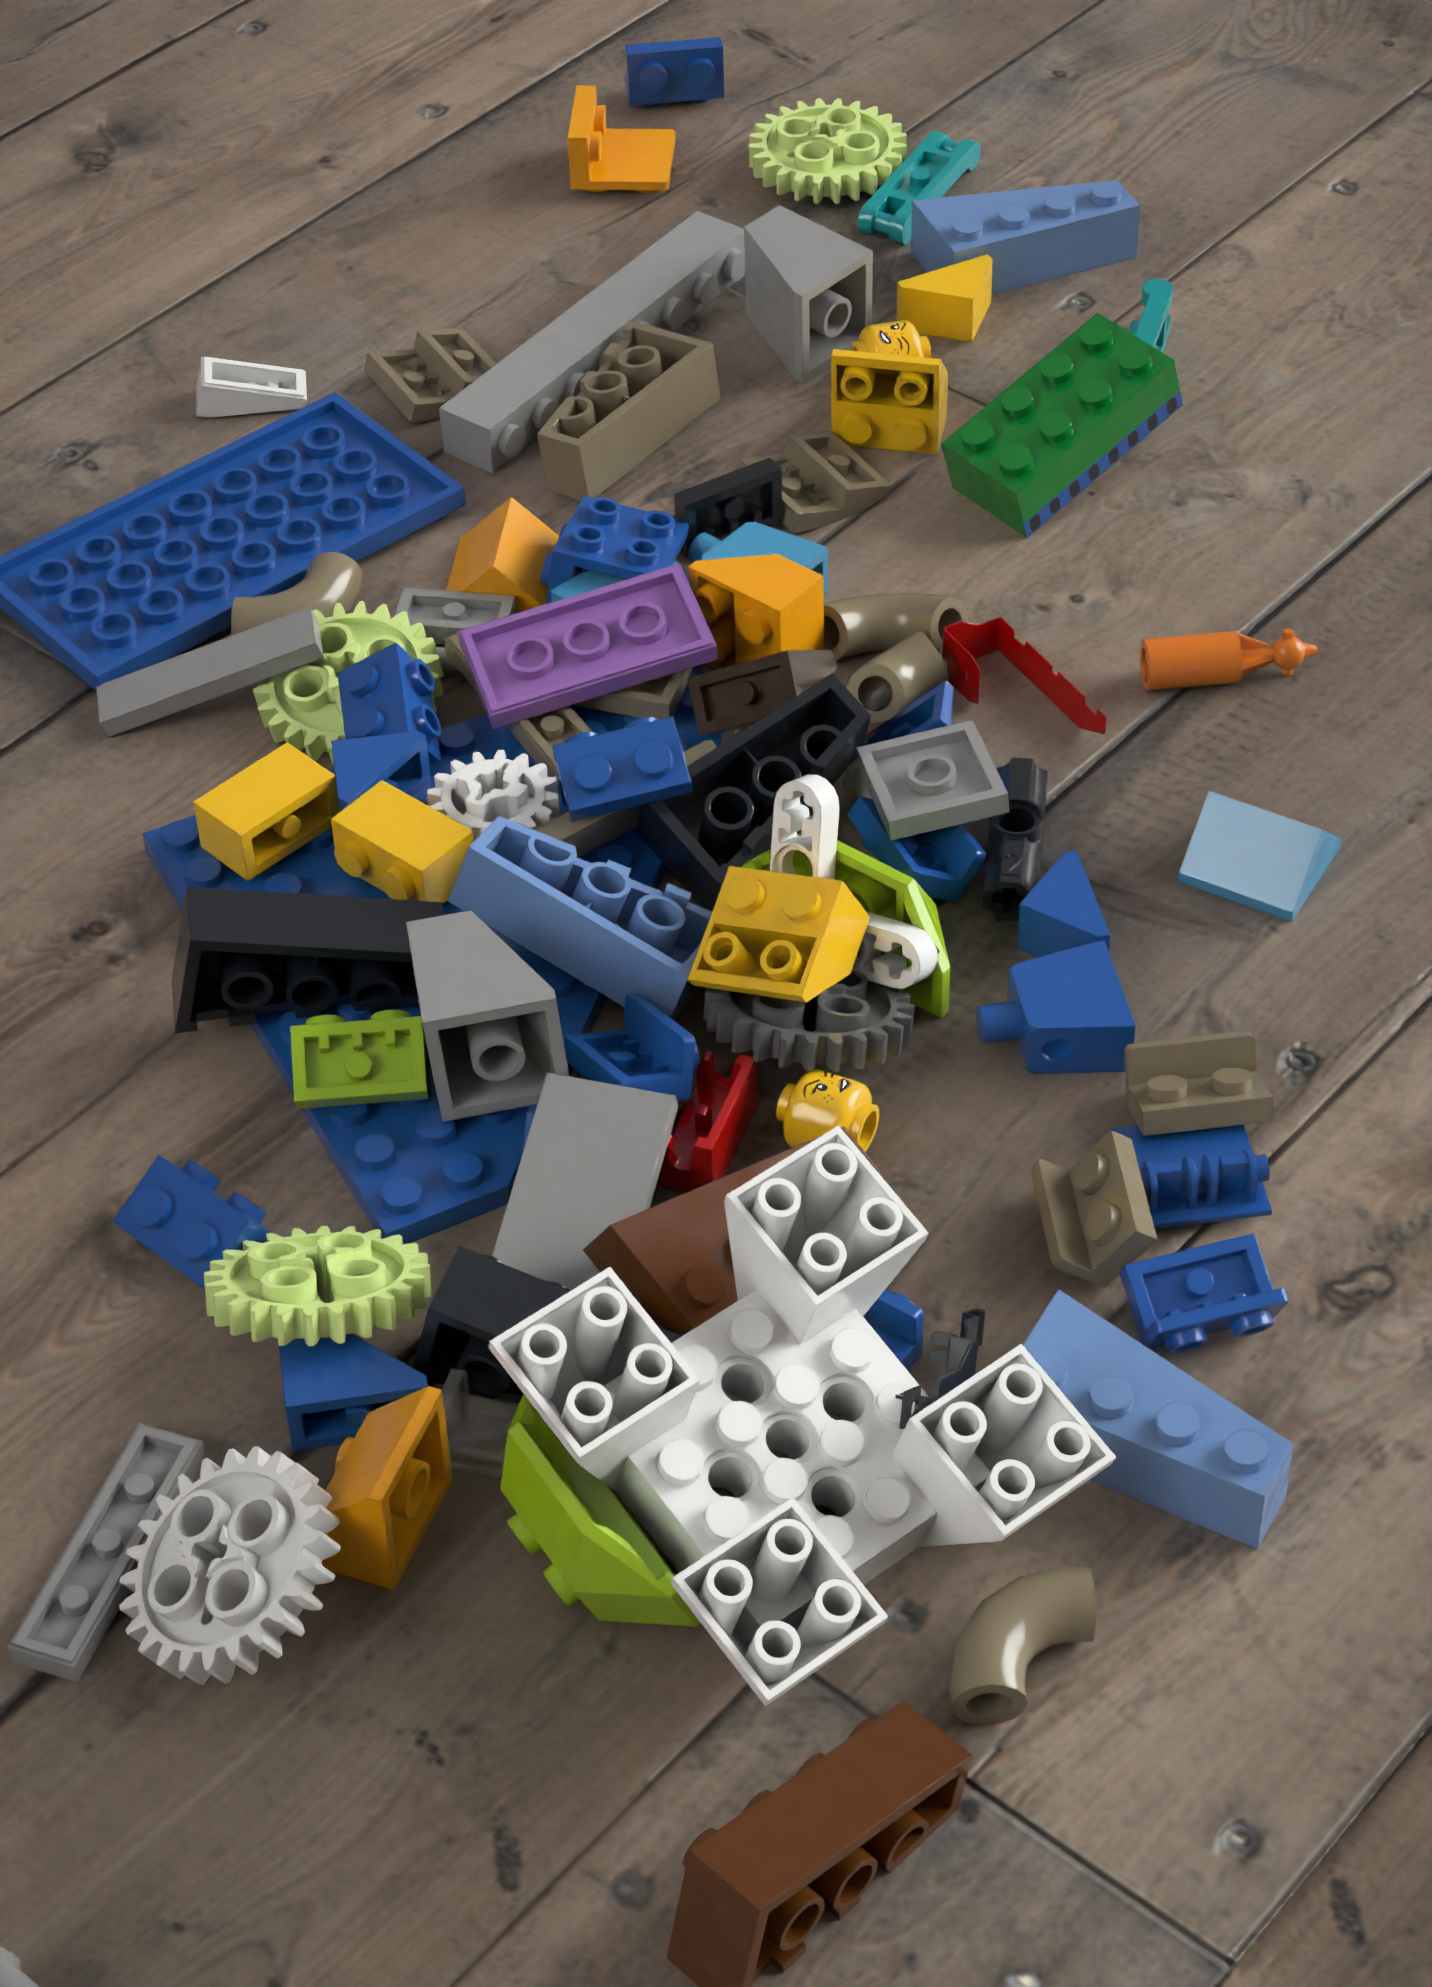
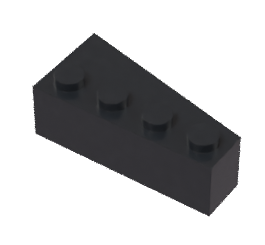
M833 673L687 766L692 783V792L640 805L636 833L683 887L691 892V896L702 908L713 911L729 866L742 867L747 861L771 849L774 801L780 787L808 774L819 775L827 779L833 786L847 770V767L857 758L856 747L864 745L871 715ZM804 795L800 796V804L807 806L810 811L813 807L805 804Z
M186 887L172 974L175 1033L198 1031L199 1021L229 1018L230 1027L256 1024V1014L289 1010L295 1011L296 1019L320 1016V1011L329 1008L331 1005L351 1003L355 1011L419 1004L406 922L444 915L442 902Z
M459 1246L428 1308L413 1368L427 1376V1383L430 1387L441 1384L464 1390L463 1402L491 1408L494 1399L497 1398L519 1404L524 1393L488 1348L489 1342L570 1292V1290L560 1283L545 1281L512 1268L493 1256L480 1255ZM659 1327L671 1343L684 1335L675 1334Z

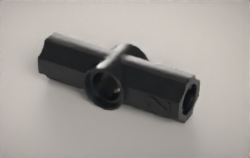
M1012 757L1009 763L996 768L1008 792L1009 813L989 817L988 849L982 903L983 908L992 911L998 920L1019 921L1020 903L1039 882L1043 855L1048 771L1039 768L1033 759Z

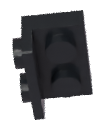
M769 457L675 493V515L673 517L684 520L689 525L688 535L680 552L688 559L690 546L701 533H708L722 541L747 522H757L769 527L781 523L782 468Z

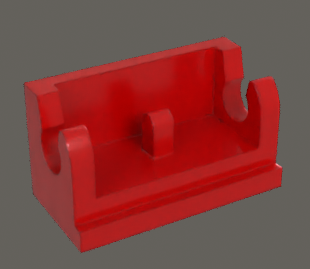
M707 1051L702 1056L697 1069V1084H695L691 1092V1099L687 1100L673 1132L670 1134L657 1186L687 1193L725 1176L757 1109L756 1061H753V1057L739 1054L731 1072L733 1078H726L715 1071L713 1065L716 1060L713 1052Z

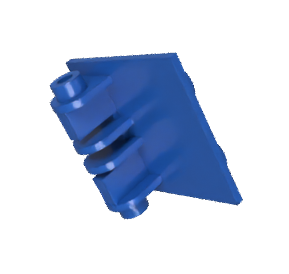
M1137 1125L1110 1129L1132 1139L1155 1229L1272 1215V1209L1263 1181H1269L1268 1159L1265 1154L1254 1155L1244 1125L1143 1136Z

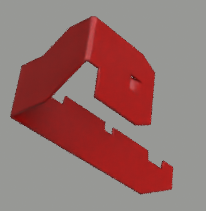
M997 617L982 624L959 621L943 628L942 658L947 662L948 681L969 702L979 703L980 668L975 659L998 650L1079 728L1105 734L1107 717L1099 709H1097L1095 714L1086 705L1085 696L1059 671L1057 675L1052 672L1053 665L1027 641H1025L1024 646L1016 639L1014 628L1002 617Z

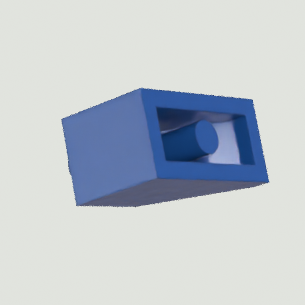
M354 1334L345 1335L346 1339L342 1344H338L330 1337L320 1338L315 1346H307L304 1338L294 1339L285 1346H279L285 1409L293 1452L342 1445L347 1437L354 1438L368 1412L427 1387V1376Z

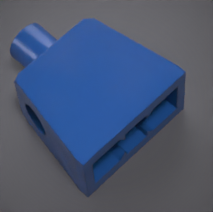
M1105 940L1014 964L1008 970L1007 1002L976 1007V1024L981 1043L987 1044L1016 1039L1025 1069L1033 1074L1125 1072L1124 1048L1126 1045L1134 1043L1136 1025Z

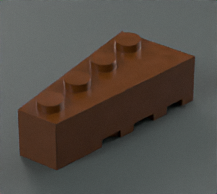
M844 1126L841 1127L844 1133L860 1150V1152L865 1156V1158L870 1162V1164L875 1168V1170L880 1174V1176L884 1180H886L887 1178L878 1169V1167L865 1153L861 1146L856 1142L852 1135L847 1131V1129ZM817 1138L611 1224L590 1242L583 1251L600 1272L608 1267L612 1268L658 1327L675 1334L685 1335L738 1301L724 1206L726 1195Z
M905 1701L900 1702L878 1719L874 1717L866 1718L857 1725L845 1742L826 1755L817 1753L811 1756L792 1779L773 1792L764 1790L750 1800L739 1816L719 1830L715 1828L705 1830L692 1842L683 1859L685 1873L667 1959L699 1987H752L753 1980L771 1963L784 1973L806 1952V1944L802 1941L811 1933L819 1919L827 1911L840 1920L860 1902V1897L875 1876L878 1863L891 1873L959 1809L973 1755Z

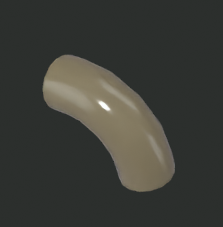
M321 553L312 559L305 578L292 588L273 595L235 597L231 612V635L307 607H311L312 611L315 609L319 610L327 618L333 616L335 604L341 603L347 614L360 594L363 581V573L360 566L353 558L343 553Z
M883 593L855 596L824 603V650L832 651L836 660L866 652L887 650L915 632L921 631L932 642L938 653H942L943 628L959 621L969 622L968 610L963 601L957 597L926 593Z
M917 631L857 668L848 676L844 686L871 715L869 724H879L890 720L900 710L943 681H948L949 676L945 664L932 642L923 632Z
M1065 1567L1020 1576L980 1602L954 1643L949 1691L952 1712L958 1719L978 1725L999 1724L1014 1719L1024 1711L1027 1705L1025 1689L1026 1670L1034 1656L1054 1645L1069 1642H1093L1096 1628V1602L1093 1575L1090 1567Z

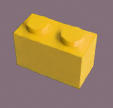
M288 742L193 801L201 847L247 881L253 879L331 828V818L340 812L335 775Z
M383 780L331 818L335 846L334 855L337 865L350 876L365 880L395 900L442 902L444 904L450 898L468 847L474 842L472 830Z

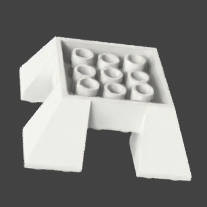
M839 1125L726 1195L724 1206L738 1301L671 1343L612 1268L608 1267L490 1340L488 1346L575 1461L618 1494L679 1574L672 1578L670 1584L765 1706L887 1621L888 1615L865 1588L864 1585L918 1547L1002 1541L1107 1468L1116 1459L1113 1452L1022 1344L911 1417L905 1426L906 1428L899 1429L902 1400L895 1398V1396L920 1385L863 1316L923 1244L928 1236V1232ZM921 1388V1396L929 1397ZM726 1395L738 1396L746 1402L732 1401ZM915 1402L912 1404L911 1414L914 1412ZM827 1413L839 1415L845 1420H834ZM770 1450L782 1451L790 1456V1458H778ZM712 1487L725 1488L732 1492L736 1498L720 1496ZM815 1506L827 1507L837 1516H825Z

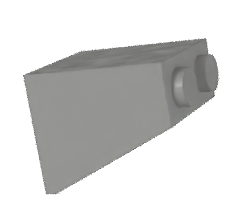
M778 205L744 226L746 315L793 379L804 384L831 366L833 349L851 351L852 342L859 340L860 333L866 326L872 325L873 251Z
M471 910L406 922L422 1024L442 1122L538 1104L547 1072L569 1076L554 989Z

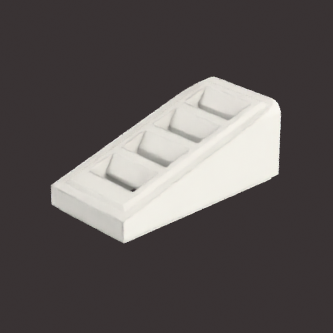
M201 357L196 387V417H225L294 410L306 406V371L302 369Z

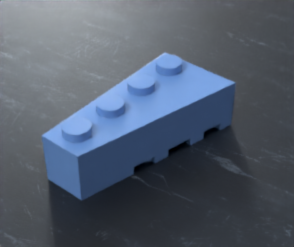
M1118 180L912 200L911 253L927 272L988 254L993 259L992 295L1136 258L1140 205Z
M498 816L468 847L448 902L463 911L471 910L488 926L623 1007L626 995L640 994L674 1020L700 988L699 986H693L687 979L712 911L688 902L691 896L689 891L667 883L664 892L628 878L631 868L609 859L607 863L584 861L576 857V846Z
M1058 1289L1023 1346L1116 1456L1111 1465L1089 1480L1258 1549L1286 1498L1294 1444Z

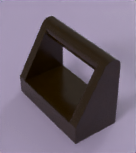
M787 650L687 678L699 736L715 735L753 725L832 673L835 674L837 660L834 653L830 650Z

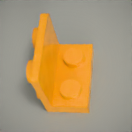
M577 85L567 137L571 190H587L593 193H601L607 190H635L639 193L668 190L675 147V130L606 128L605 105H597L596 86Z

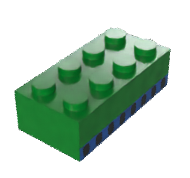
M1097 312L941 443L952 487L1028 538L1183 405L1175 361Z

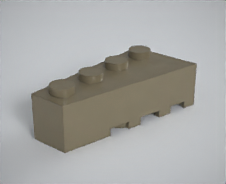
M629 320L622 329L623 340L620 344L611 343L602 353L604 363L597 372L588 371L580 380L581 392L577 396L567 397L537 433L547 490L572 497L577 501H581L583 496L599 497L602 492L626 473L632 471L636 465L659 447L666 444L669 439L719 401L721 397L713 343Z

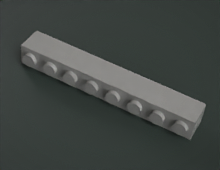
M696 211L439 408L443 452L492 474L512 458L518 456L521 451L538 439L537 433L567 397L577 396L581 392L580 380L588 371L597 372L604 363L602 353L611 343L620 344L623 340L622 329L629 320L673 332L745 275L744 229Z

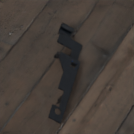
M971 1309L962 1313L960 1337H957V1334L935 1331L931 1334L930 1339L933 1344L948 1347V1351L934 1349L929 1352V1360L931 1362L946 1365L945 1375L937 1378L934 1397L921 1396L922 1386L913 1387L900 1393V1395L896 1394L895 1398L902 1400L899 1429L906 1428L905 1426L911 1417L975 1375L978 1346L982 1345L985 1310ZM915 1402L914 1412L911 1414L912 1404Z

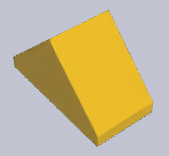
M988 254L897 282V321L907 320L915 326L918 334L972 343L991 304L993 259Z

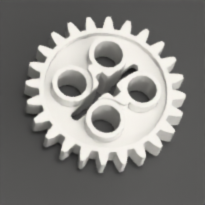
M257 1446L252 1448L247 1458L235 1449H229L224 1458L222 1468L209 1458L203 1459L200 1479L196 1482L183 1473L179 1475L178 1487L180 1494L174 1500L163 1495H159L156 1498L162 1515L157 1521L141 1520L138 1526L148 1535L145 1544L129 1547L126 1551L128 1556L139 1563L137 1569L127 1572L120 1577L119 1583L134 1593L126 1598L119 1607L122 1612L133 1618L126 1628V1633L141 1643L138 1651L176 1678L181 1680L185 1675L199 1685H204L210 1674L225 1684L230 1683L236 1665L251 1675L257 1673L259 1652L262 1650L267 1651L277 1659L282 1656L280 1636L287 1630L294 1635L302 1637L305 1630L298 1618L302 1610H321L323 1606L322 1602L312 1594L315 1585L332 1582L335 1578L332 1572L322 1566V1560L340 1552L341 1546L326 1535L339 1525L340 1521L337 1516L326 1509L333 1498L328 1492L317 1485L319 1479L299 1463L293 1462L282 1452L276 1451L270 1456Z

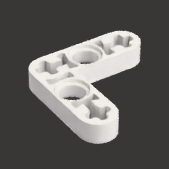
M808 774L782 785L777 791L773 810L770 871L796 874L792 859L794 852L799 850L810 859L813 868L812 877L835 879L839 799L834 787L827 779L819 775ZM804 795L805 804L813 807L814 814L812 816H809V808L800 804V796ZM802 830L801 836L797 835V831ZM867 912L870 920L861 942V953L859 957H856L852 970L864 974L869 981L900 989L928 978L935 970L938 958L936 946L927 932L915 925ZM902 946L903 956L889 951ZM882 951L889 952L880 956ZM906 958L912 959V966L908 968Z

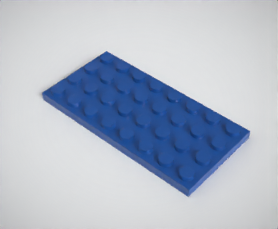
M334 392L0 556V608L96 691V686L99 687L103 683L168 660L230 628L231 612L235 597L273 595L292 588L305 578L312 559L321 553H343L357 562L465 506V489Z

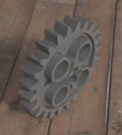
M852 970L850 975L814 997L812 1032L805 1031L803 1027L805 1002L708 988L705 991L703 1019L707 1020L706 1030L716 1032L715 1041L718 1043L732 1042V1052L734 1053L754 1051L753 1061L759 1062L772 1057L778 1059V1066L780 1068H785L792 1062L802 1063L803 1068L810 1072L813 1071L816 1064H825L833 1072H839L840 1063H848L857 1069H864L865 1059L883 1064L886 1061V1054L901 1055L902 1046H909L915 1005L910 1004L911 995L909 993L899 992L900 988H892L869 981L864 974Z

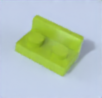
M385 1010L374 1013L371 1016V1020L345 1022V1019L341 1016L320 1015L307 1019L306 1025L290 1026L293 1091L296 1109L428 1099L425 1055L426 1038L421 1016L410 1017V1014L406 1011Z

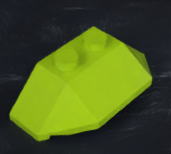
M837 840L834 880H842L866 912L915 925L925 930L932 938L937 949L938 958L935 970L928 978L900 989L899 992L909 993L911 995V1003L942 1019L949 1012L950 963L936 904L915 879ZM771 849L747 861L742 868L770 871ZM796 850L792 859L796 874L812 877L813 868L810 859L805 853ZM860 945L857 957H859L861 953L862 945ZM902 946L889 951L903 956ZM882 951L880 956L889 952ZM906 958L908 968L912 966V959Z
M523 1395L507 1433L500 1490L517 1512L507 1520L512 1531L532 1556L543 1549L553 1563L542 1573L568 1607L580 1599L599 1621L692 1627L700 1624L701 1622L670 1584L676 1574L615 1491L575 1461L531 1402Z

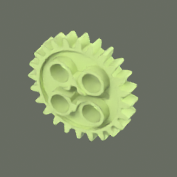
M821 98L816 99L815 106H807L804 102L797 101L796 110H791L784 106L779 107V116L766 114L765 123H756L754 125L755 133L749 134V167L753 168L754 178H763V187L765 188L777 185V195L779 196L793 191L795 201L803 199L806 195L813 196L814 204H819L823 197H831L835 204H839L841 196L848 195L851 199L858 201L859 192L864 191L873 195L877 191V185L882 186L907 159V134L902 133V124L892 123V115L890 113L878 116L877 106L865 110L860 109V101H855L850 106H842L841 98H837L832 105H825Z
M359 601L353 613L346 614L341 603L335 604L333 616L325 618L319 610H313L319 624L324 657L257 682L258 687L253 689L264 728L269 727L275 743L285 740L286 743L288 742L299 751L305 748L307 756L314 761H317L324 752H329L332 765L334 766L331 741L345 739L338 672L397 643L414 660L421 659L430 669L435 681V690L431 692L435 713L437 709L433 697L443 695L440 678L444 674L433 637H426L424 626L421 622L410 625L408 614L405 611L391 618L387 604L380 605L373 614H368L364 601Z
M321 1226L316 1233L306 1234L300 1228H293L292 1236L283 1238L277 1234L268 1233L264 1243L245 1240L242 1242L243 1251L224 1250L223 1260H212L210 1262V1271L204 1272L207 1316H214L215 1326H230V1335L233 1336L251 1332L252 1342H259L269 1337L278 1338L279 1346H285L297 1338H304L307 1346H315L320 1338L330 1337L334 1342L342 1344L345 1342V1335L352 1333L364 1338H371L373 1327L394 1330L397 1328L396 1319L413 1320L415 1318V1309H425L427 1307V1297H431L427 1253H419L417 1243L403 1244L401 1235L381 1239V1230L374 1229L363 1234L356 1232L355 1226H349L341 1232L331 1233L328 1226ZM316 1272H317L318 1278H319V1293H320V1297H319V1295H318V1293H317Z

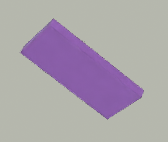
M680 563L457 631L460 647L492 729L718 660L717 645Z

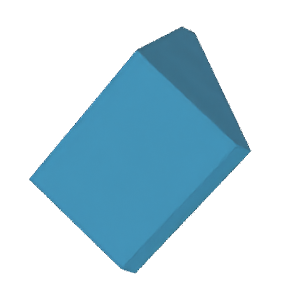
M1208 791L1179 871L1178 882L1292 922L1340 849L1342 838L1323 829Z

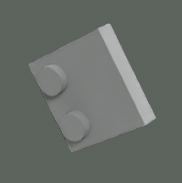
M973 720L856 747L858 767L890 841L1009 813L1008 792Z

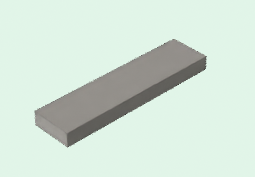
M307 607L103 683L99 687L96 686L99 724L107 737L114 736L322 659L324 655L318 620L311 607Z
M141 1423L138 1424L8 1644L7 1650L11 1663L78 1683L119 1611V1605L125 1600L130 1589L119 1582L121 1576L138 1568L139 1562L126 1554L127 1548L143 1545L148 1538V1535L141 1530L138 1524L141 1520L157 1521L162 1515L156 1501L159 1495L167 1496L174 1500L180 1494L178 1487L179 1475L183 1473L191 1480L194 1479L202 1464V1460L206 1457L203 1441Z

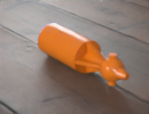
M1284 629L1283 636L1277 638L1272 645L1237 633L1236 631L1142 639L1140 643V670L1146 691L1239 683L1245 676L1272 662L1282 669V675L1290 676L1293 674L1294 668L1298 667L1304 659L1316 655L1318 650L1316 645L1302 642L1298 637L1294 636L1293 629Z

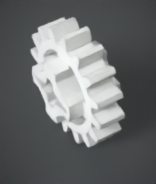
M498 750L494 758L485 760L480 752H474L472 755L473 763L468 765L458 760H453L450 762L452 775L436 773L434 776L435 788L427 790L428 806L472 830L474 841L498 816L533 830L561 816L556 777H548L547 765L544 763L529 767L528 755L524 753L517 756L513 761L506 759L504 750Z

